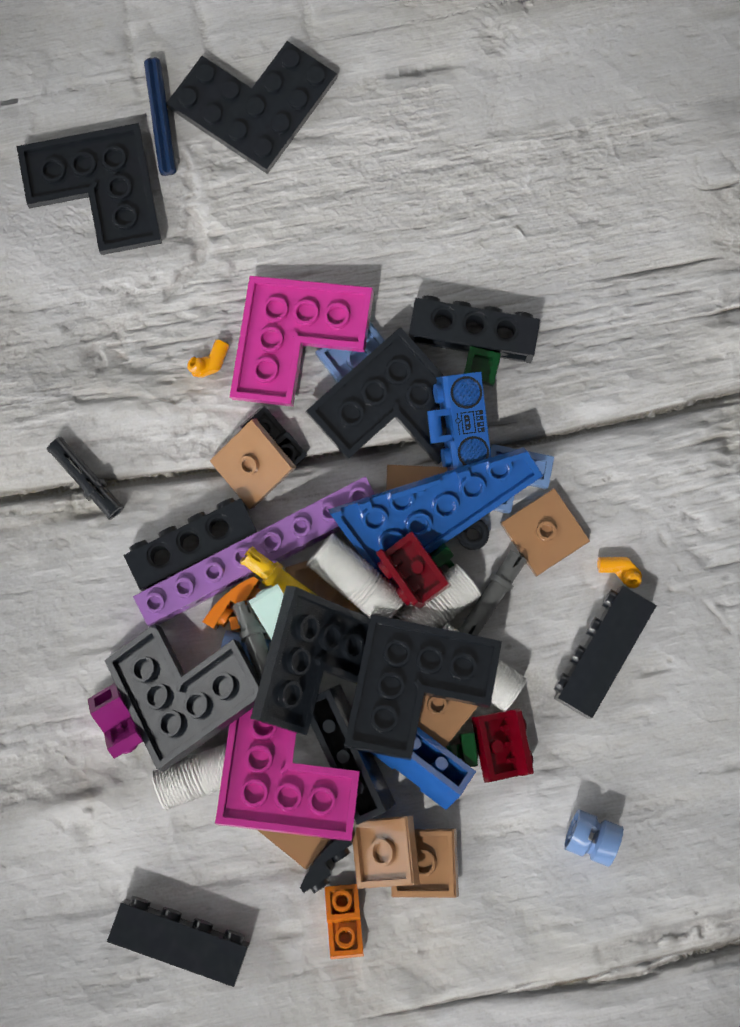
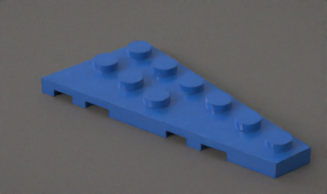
M522 447L328 509V511L362 558L369 565H372L374 569H377V572L383 574L378 566L381 560L376 554L380 549L386 551L412 531L430 554L439 548L440 545L446 543L540 479L543 474L528 451Z

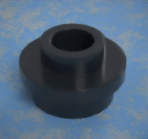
M478 520L459 533L457 538L464 548L478 550L487 543L489 529L482 520ZM470 529L477 530L479 533L478 539H469L467 531Z

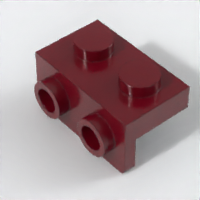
M412 531L386 551L380 549L376 552L381 560L378 563L379 568L388 579L394 578L399 585L396 592L407 606L412 604L415 607L422 608L451 586V583Z
M520 708L471 717L484 783L534 773L533 755L529 749L526 735L527 724Z

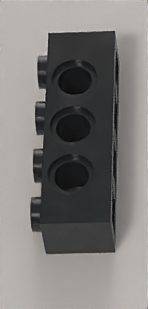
M425 295L422 298L415 297L409 337L417 344L468 353L471 346L501 353L500 358L531 363L535 355L540 319L533 318V315L527 312L509 314L503 313L502 309L498 307L486 306L484 309L471 307V304L468 302L454 301L451 304L440 302L438 297ZM446 317L451 321V325L447 328H441L436 325L435 319ZM476 322L480 324L482 331L471 333L467 330L466 324ZM506 327L512 331L513 337L509 339L501 338L497 333V329Z
M234 498L226 499L216 505L217 510L207 515L205 512L197 513L187 519L188 524L178 529L176 526L168 527L158 533L159 538L149 543L147 540H142L130 546V552L123 556L139 590L144 591L255 534L257 530L241 498L236 501ZM219 521L228 523V531L224 536L216 537L212 535V527L215 523ZM190 535L197 536L199 538L198 547L193 551L184 550V539ZM161 549L168 550L170 553L168 562L164 565H156L154 562L156 552Z

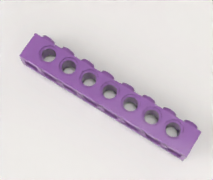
M366 476L133 596L147 626L150 627L153 624L160 625L255 576L254 572L240 564L242 557H246L244 554L252 546L273 563H280L328 538L331 534L341 531V528L330 515L328 509L375 495Z

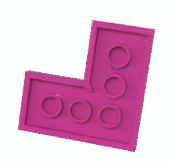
M250 276L230 398L238 401L294 407L303 346L365 352L374 296L373 288Z
M253 708L229 725L215 820L216 825L345 841L352 840L360 771L293 763L296 733L250 719Z

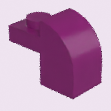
M115 683L88 698L90 714L103 731L107 750L114 759L122 754L132 752L137 748L138 744L143 742Z

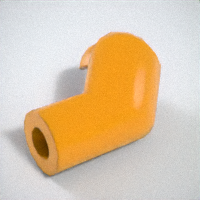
M215 340L208 356L202 358L192 357L188 361V370L193 376L199 378L218 372L223 365L230 345L224 341Z
M598 557V573H615L627 587L632 589L639 587L642 583L641 571L628 557Z

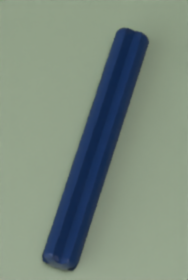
M147 58L144 61L158 168L161 176L174 175L176 173L162 66L159 58Z

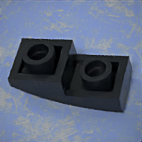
M265 406L258 409L240 425L242 429L252 419H257L295 466L307 456V453L297 441L281 426Z
M334 839L314 860L300 886L303 893L311 889L314 894L330 883L327 877L332 875V870L327 861L331 859L333 863H336L351 853L348 847L353 844L352 840Z

